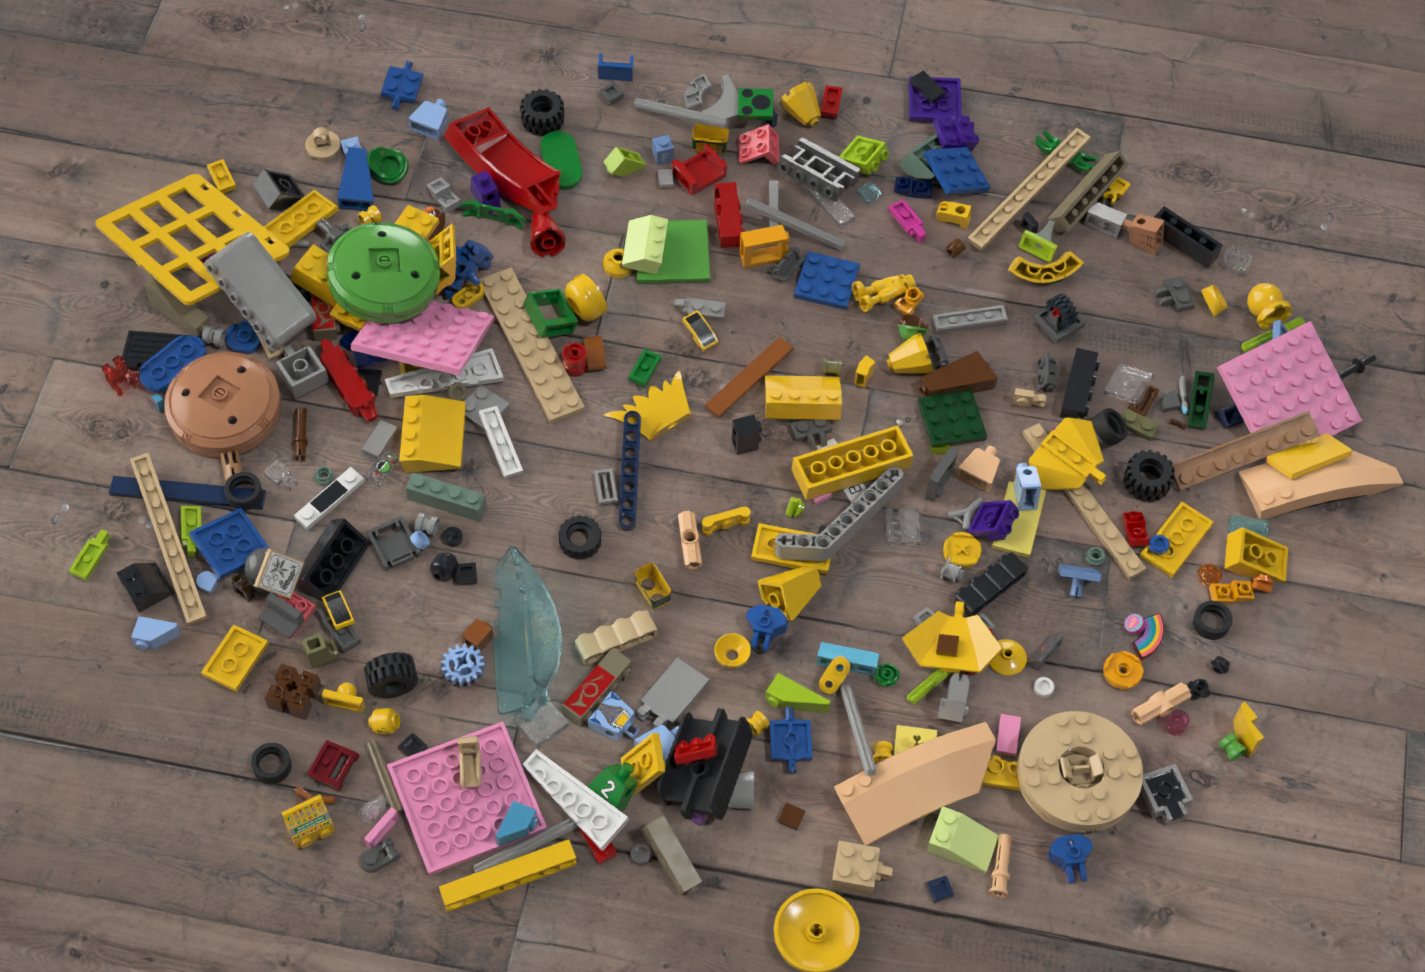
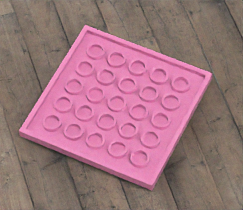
M433 300L423 312L402 322L374 323L367 321L351 343V350L460 376L493 324L494 315L473 311L469 308L459 309L452 304H443Z
M1311 321L1217 367L1250 433L1309 410L1320 435L1328 433L1333 436L1362 421ZM1264 457L1263 459L1267 463V457Z
M504 722L462 736H477L479 738L481 787H461L459 738L387 764L429 876L527 839L547 829ZM513 801L536 810L539 821L535 830H531L527 837L502 846L496 845L495 836Z

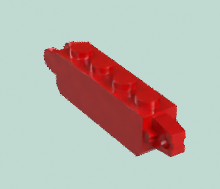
M328 339L321 340L322 353L320 360L353 416H363L368 423L377 419L378 414L374 401H376L375 395L372 391L367 390V384L363 377L360 378L358 376L356 366L350 364L347 352L345 350L342 351L338 345L334 347Z

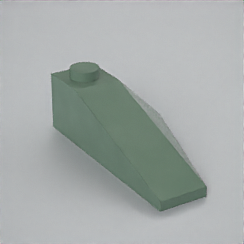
M937 133L909 151L899 164L911 178L932 179L935 177L923 154L926 150L942 149Z

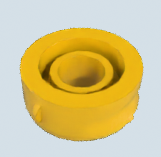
M577 275L566 285V300L572 311L580 319L591 322L608 311L604 296L587 275Z

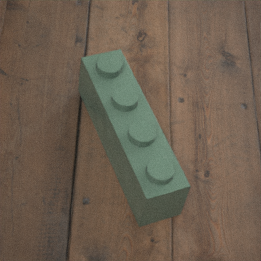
M414 472L406 487L408 500L480 522L487 507L485 494Z

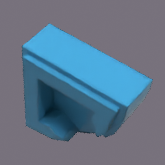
M158 394L152 395L150 400L160 413L165 411L163 398Z

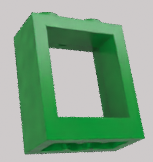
M560 288L532 291L527 294L523 306L540 338L572 334L578 320ZM553 304L560 318L545 320L538 306Z

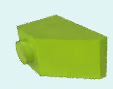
M615 147L603 161L611 175L621 177L646 166L639 153Z

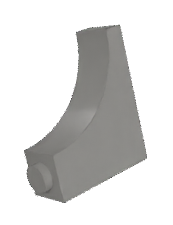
M729 75L721 76V88L723 91L721 98L712 107L703 110L702 113L727 118L728 125L726 128L728 129L747 123L745 119H738V93Z

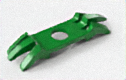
M1044 130L1043 135L1049 142L1036 136L1035 144L1045 154H1051L1062 142L1059 141V138L1051 136ZM1079 151L1068 164L1072 165L1075 170L1088 171L1093 169L1094 165L1087 162H1094L1097 157L1089 156L1083 151Z
M477 200L466 201L459 206L460 208L470 209L464 211L462 217L475 216L478 219L481 217L505 222V225H514L522 230L523 226L519 221L526 223V219L513 208L502 209L478 203ZM489 211H495L498 215H491Z

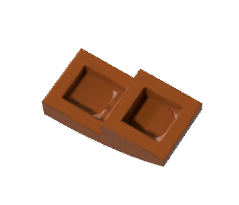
M602 336L583 338L588 371L607 369Z

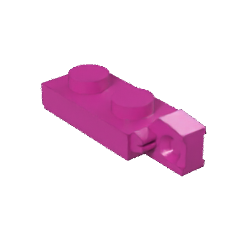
M904 199L888 206L890 214L909 236H914L919 243L926 240L922 220Z

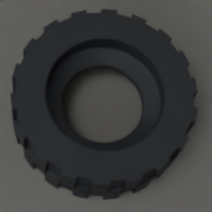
M577 515L566 519L561 524L558 532L559 544L565 555H568L569 558H575V560H584L598 552L602 542L601 529L594 519L588 516ZM579 529L587 531L590 536L589 541L580 546L575 545L570 539L571 534Z

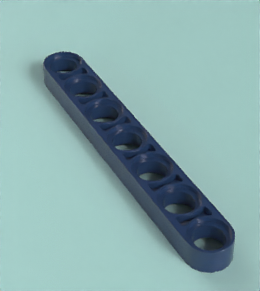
M629 411L624 416L619 502V527L623 531H631L636 525L641 415L637 411ZM635 417L638 421L635 424H631L627 419ZM630 433H633L637 436V438L635 440H629L626 436ZM628 450H633L636 452V455L628 457L625 453ZM627 467H633L635 472L627 474L624 470ZM632 484L634 489L627 491L624 489V485ZM629 500L634 505L631 508H626L623 506V503ZM630 518L633 522L630 525H624L622 520Z

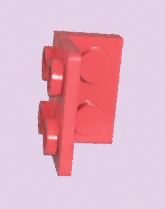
M769 124L738 136L739 163L742 165L765 156L773 165L778 164L779 135Z

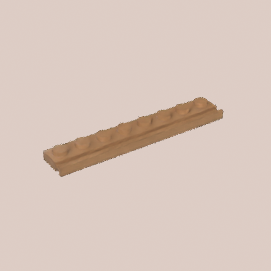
M1310 410L1173 463L1171 466L1175 468L1174 481L1178 490L1180 491L1320 436L1316 424L1310 415Z

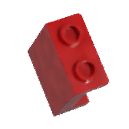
M705 144L703 151L682 163L678 159L672 161V174L693 196L725 178L727 164L723 159L719 158L714 148Z

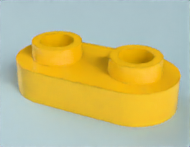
M472 282L453 296V306L459 309L473 306L485 295L483 284L480 283L478 286H474Z
M835 657L821 676L819 687L824 693L832 694L836 692L849 673L850 662L846 657ZM838 664L843 665L844 669L839 671L837 670L836 666ZM831 681L833 685L831 687H827L825 682Z

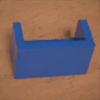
M599 53L598 79L633 81L634 55H630V63L603 62V53Z

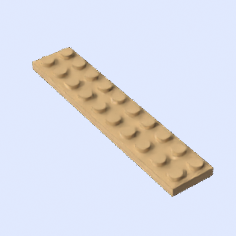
M512 267L479 279L484 286V296L550 424L585 411V407L549 338H540L525 310L523 303L526 299V294Z

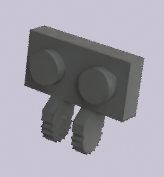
M1182 276L1164 280V287L1155 292L1156 297H1164L1159 301L1160 306L1173 305L1177 313L1194 309L1195 303Z
M804 419L790 424L796 442L807 440L810 448L813 450L816 449L814 437H818L822 446H827L825 434L832 432L829 420Z

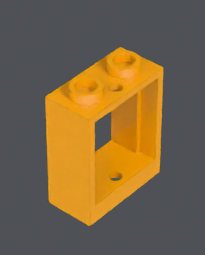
M783 225L741 232L739 254L744 268L779 262L783 258L786 259L785 255L789 252L787 242L790 241L788 231L784 230ZM779 243V245L752 250V248Z

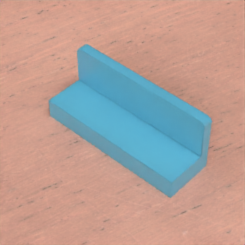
M824 642L820 643L816 665L828 667L835 657L843 656L849 660L851 672L872 676L876 673L878 653ZM838 664L836 666L837 669H844L843 665Z

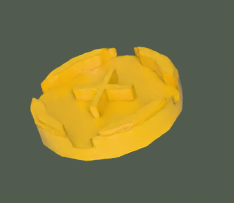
M958 532L945 540L943 556L946 561L948 558H951V563L957 566L962 565V569H968L975 566L980 560L982 552L981 543L973 535Z

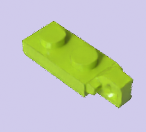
M181 506L182 547H187V557H195L196 545L189 537V532L201 527V506Z
M101 529L96 538L88 539L68 571L70 575L84 581L89 580L107 551L110 539L109 532Z

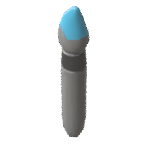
M1181 376L1179 379L1181 410L1186 415L1189 411L1187 382L1185 377Z

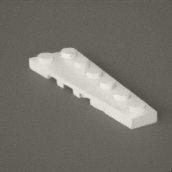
M492 348L474 353L460 376L422 368L385 379L391 398L448 390L449 386L454 382H461L466 387L504 381Z
M537 749L523 763L524 768L601 851L608 846L628 823L629 818Z

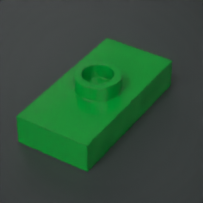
M644 349L630 373L628 381L646 387L661 361V355Z

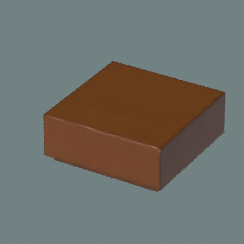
M939 634L937 655L957 657L959 636Z
M786 802L778 823L797 831L805 810Z

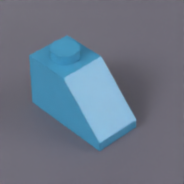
M513 801L495 836L496 845L502 846L527 837L530 831L535 830L539 819L537 818L536 810Z

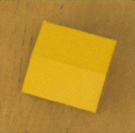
M867 355L860 361L854 385L863 388L866 387L868 380L874 374L875 361Z

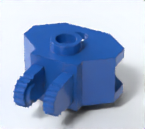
M759 604L748 609L746 618L748 625L754 633L751 648L756 649L759 638L765 639L763 651L768 652L771 641H774L775 637L787 632V617L779 608Z
M1081 834L1058 837L1047 853L1049 862L1061 867L1062 872L1065 871L1069 884L1075 882L1073 870L1077 869L1081 881H1087L1085 862L1093 849L1092 841Z

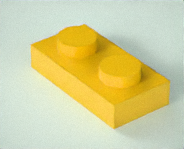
M224 159L207 165L214 184L221 193L224 194L237 189Z

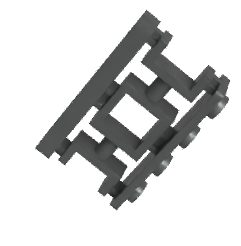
M803 137L798 140L797 145L793 148V158L786 154L781 155L779 158L778 171L834 202L843 193L844 186L841 184L845 183L849 186H854L858 182L861 171L860 168ZM813 167H816V168L822 170L824 173L821 174V173H819V172L813 170L812 168H813Z

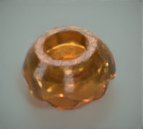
M1213 563L1203 564L1197 571L1199 580L1206 586H1210L1212 583L1218 584L1222 579L1221 569Z

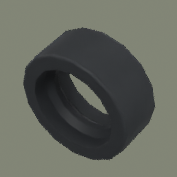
M1106 408L1093 418L1094 429L1104 443L1113 446L1128 436L1127 425L1116 410Z
M250 472L236 473L229 477L225 483L224 491L227 501L235 509L249 510L257 506L262 500L263 490L260 480ZM244 483L255 487V492L248 498L238 499L232 494L235 487Z
M1214 600L1205 601L1196 609L1192 623L1195 631L1203 638L1218 640L1228 633L1233 617L1229 608L1223 603ZM1204 612L1217 613L1224 621L1223 627L1219 629L1209 628L1202 622V614Z
M263 744L251 756V766L254 775L263 783L276 784L282 782L291 771L292 761L288 750L281 744ZM268 754H279L284 760L282 768L274 773H264L259 767L261 759Z

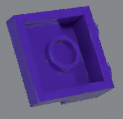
M954 114L951 119L938 117L934 119L933 124L942 149L968 147L969 151L972 152L979 143V136L974 132V122L970 121L969 116Z
M1011 500L982 502L967 533L974 537L986 536L990 541L1005 540L1007 535L1012 532L1014 520L1019 517V509Z

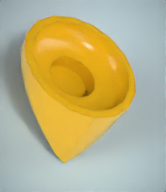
M1215 285L1201 290L1214 317L1227 308L1223 295Z

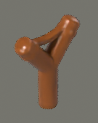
M300 786L295 788V793H297L298 797L297 805L301 804L300 796L306 799L305 801L315 797ZM321 796L324 804H335V796Z

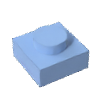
M358 137L340 141L345 158L347 157L349 147L361 148Z

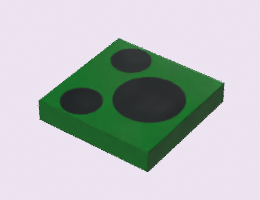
M739 88L738 119L773 120V89Z

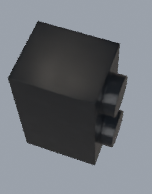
M755 415L732 420L731 440L737 455L759 450L762 426L760 421H756Z

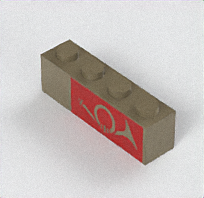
M312 294V309L317 317L313 323L315 342L323 339L330 341L338 340L337 333L341 332L340 322L330 317V312L334 307Z
M612 648L562 704V713L580 727L588 723V719L611 691L615 693L623 679L626 680L631 675L632 661Z

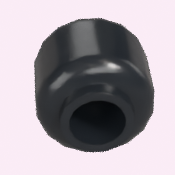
M448 552L438 554L430 565V572L433 578L437 581H450L457 572V558Z

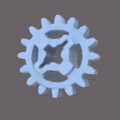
M464 643L463 647L460 648L456 644L455 650L449 648V654H443L444 660L441 661V667H443L441 668L442 674H445L447 681L451 679L452 685L459 682L460 687H462L463 683L466 682L470 686L471 680L477 682V676H483L482 670L485 669L484 657L480 656V650L475 651L473 645L467 648L466 643ZM450 665H452V668H454L453 672L450 669Z

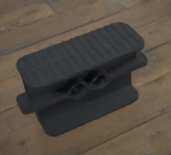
M722 708L717 709L713 721L693 718L691 713H684L670 753L666 759L665 772L660 776L657 785L658 794L665 805L670 806L672 802L682 803L681 814L684 819L690 820L694 811L714 814L717 820L724 818L753 735L752 729L745 717L741 716L738 721L730 720ZM709 734L715 736L718 745L716 756L707 760L699 759L689 764L682 763L676 765L674 755L676 745L684 740L689 744L695 737L703 741Z

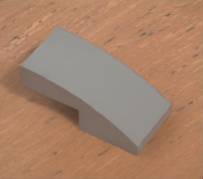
M442 177L426 185L429 192L446 213L461 205V200L452 192L450 185Z

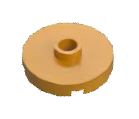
M1126 651L1110 654L1103 667V674L1107 682L1114 688L1129 690L1136 687L1141 682L1144 673L1140 659Z

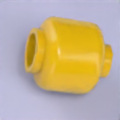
M377 708L369 716L368 724L377 735H391L400 727V715L393 708Z

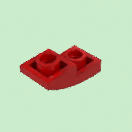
M1131 511L1123 513V522L1129 545H1149L1150 538L1145 529L1146 521L1142 512Z

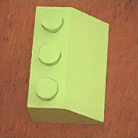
M648 215L629 221L622 267L657 275L662 263L668 219Z

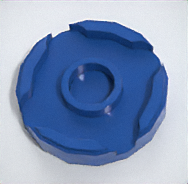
M241 321L239 324L235 323L227 330V346L233 352L251 354L262 346L256 332L248 321Z

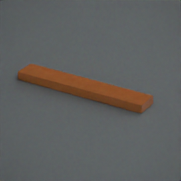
M778 337L706 403L705 409L718 419L721 418L760 382L765 375L793 351V346L781 337Z

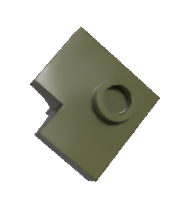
M321 633L301 640L312 669L340 658L334 640L323 639Z

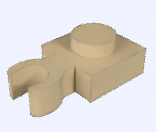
M1015 388L1013 405L1031 407V404L1038 407H1045L1046 395H1036L1034 391Z

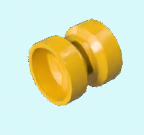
M374 205L369 207L366 212L358 213V218L362 225L377 223L383 220L380 211Z

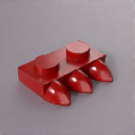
M709 734L703 741L695 737L689 744L684 740L676 745L674 755L676 765L682 763L689 764L699 759L707 760L716 756L718 745L715 736Z

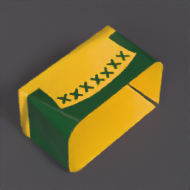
M695 124L692 132V151L702 152L704 145L708 144L711 148L715 149L717 154L725 155L729 129Z
M653 562L635 571V583L653 611L671 602V589ZM647 578L655 582L654 588L649 591L645 590L641 585V582ZM654 594H661L664 596L658 600L651 599V597Z

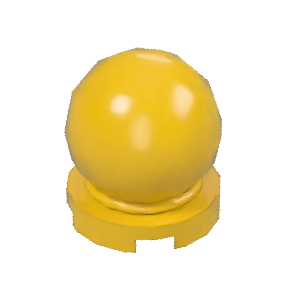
M1258 284L1248 293L1247 305L1249 311L1257 317V323L1261 329L1269 330V326L1273 325V321L1281 320L1284 323L1291 316L1290 310H1293L1289 302L1284 301L1282 291L1274 284Z

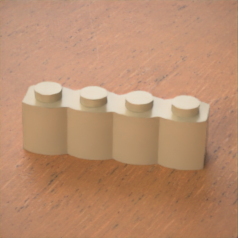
M640 610L633 613L630 618H619L612 625H603L598 627L593 633L579 635L575 640V647L584 665L589 666L602 660L612 648L621 652L633 648L639 643L654 639L658 636V630L648 610Z

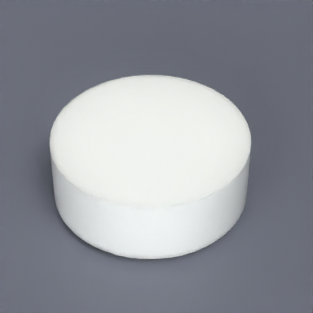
M1047 677L1038 678L1033 687L1034 693L1040 698L1050 697L1054 691L1053 681Z

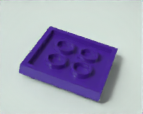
M909 77V121L933 122L936 117L951 119L954 114L962 115L960 78L931 77L946 92L945 97L931 104L910 83L911 77Z

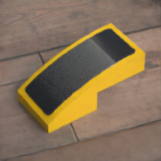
M698 310L682 318V323L692 333L693 340L703 352L719 343L713 330Z
M341 590L322 597L336 630L355 623Z

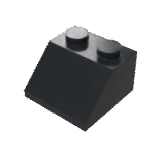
M264 169L253 183L257 194L264 201L266 208L272 211L282 212L305 197L291 174Z
M133 563L116 572L121 585L138 613L174 594L156 563Z

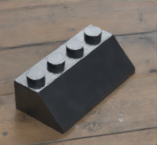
M345 518L331 520L304 560L305 563L296 586L305 594L323 602L322 597L341 589L371 542Z

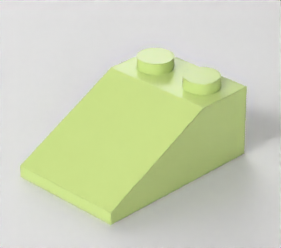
M942 806L929 841L927 852L986 873L999 835L966 815Z

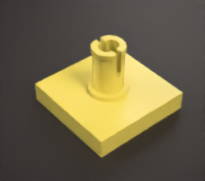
M897 725L893 756L937 738V730Z

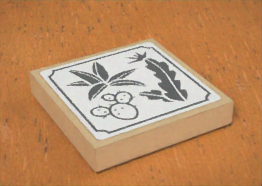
M268 548L254 586L291 599L305 562Z

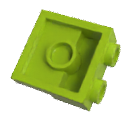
M857 135L839 157L860 168V173L870 175L878 170L882 160L888 159L889 152L886 142Z

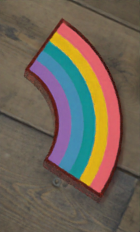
M1160 613L1143 618L1146 623L1143 634L1132 643L1140 661L1150 657L1158 649L1162 641L1164 623Z

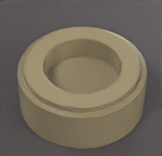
M461 382L452 383L448 389L449 397L452 400H464L467 396L466 386Z

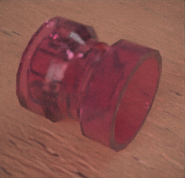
M1183 710L1173 711L1166 723L1168 733L1173 736L1183 735L1190 722L1189 715Z

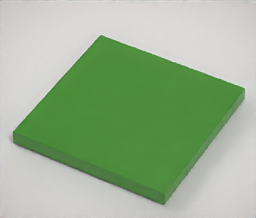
M707 220L668 221L662 263L658 273L655 275L637 270V284L710 282Z

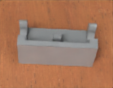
M1095 202L1087 213L1084 225L1117 239L1127 214Z

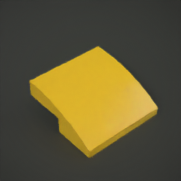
M1243 702L1233 719L1235 734L1239 738L1238 741L1247 748L1245 754L1249 758L1256 753L1264 736L1254 725L1258 717L1248 704Z

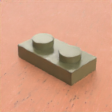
M1125 408L1121 415L1128 431L1151 442L1160 425L1159 423Z

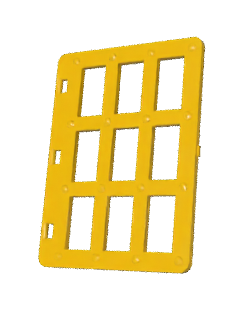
M191 174L97 219L95 222L98 230L185 305H193L222 290L199 259L213 252H219L246 232H251L256 236L275 262L290 254L288 246L199 174ZM186 191L204 207L188 214L170 198ZM159 204L177 220L160 227L142 211ZM239 213L241 216L236 217L235 214ZM214 214L233 231L216 238L198 221ZM131 217L149 234L132 241L115 224ZM188 228L205 245L189 252L170 235ZM272 240L274 243L269 244L267 241ZM159 241L178 258L161 266L143 248ZM188 266L207 283L190 291L171 273Z

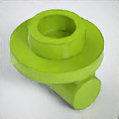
M791 497L785 514L789 517H799L800 514H803L804 503H802L801 498Z

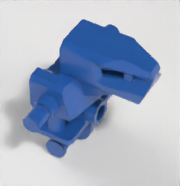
M467 240L462 248L455 245L456 273L455 280L450 286L459 291L463 289L461 285L466 279L472 282L474 286H478L481 283L476 275L478 269L487 270L491 267V260L494 259L493 254L486 246L472 240ZM449 286L441 290L446 298H451L454 295Z

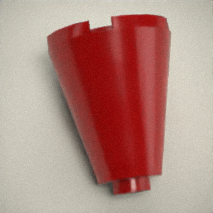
M534 212L530 236L532 251L540 257H544V255L552 257L559 254L565 248V234L550 213L542 215Z

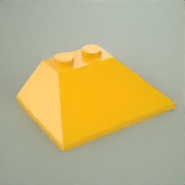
M453 224L429 241L437 254L440 264L439 285L436 295L446 286H450L455 280L456 246L455 225Z

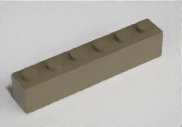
M1120 151L1105 154L1047 218L1048 222L1049 220L1055 222L1053 230L1056 233L1070 231L1129 165Z

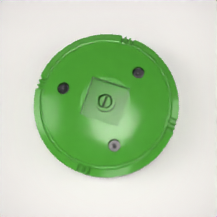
M379 222L377 224H363L344 233L330 250L327 261V283L335 301L344 310L365 321L397 323L411 319L423 312L432 303L438 290L440 264L435 250L424 237L405 226L387 222L384 224L382 222L381 224Z

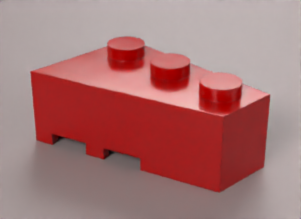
M736 182L715 183L714 209L720 248L740 247V234L745 232V230L741 228L743 217L739 211L741 210L740 199L738 200Z

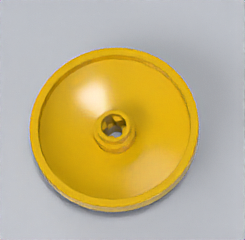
M825 889L800 891L788 898L776 915L774 922L776 947L784 960L799 971H835L850 960L858 945L860 930L856 913L843 897ZM814 932L819 933V936H814Z

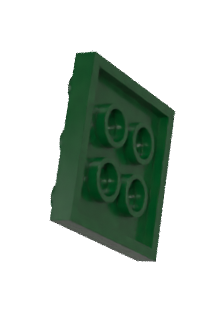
M972 390L918 398L917 403L932 449L987 439V433Z

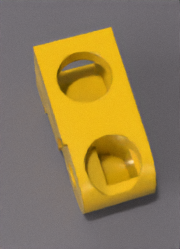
M943 201L938 207L936 218L944 223L960 224V228L967 229L971 219V206Z

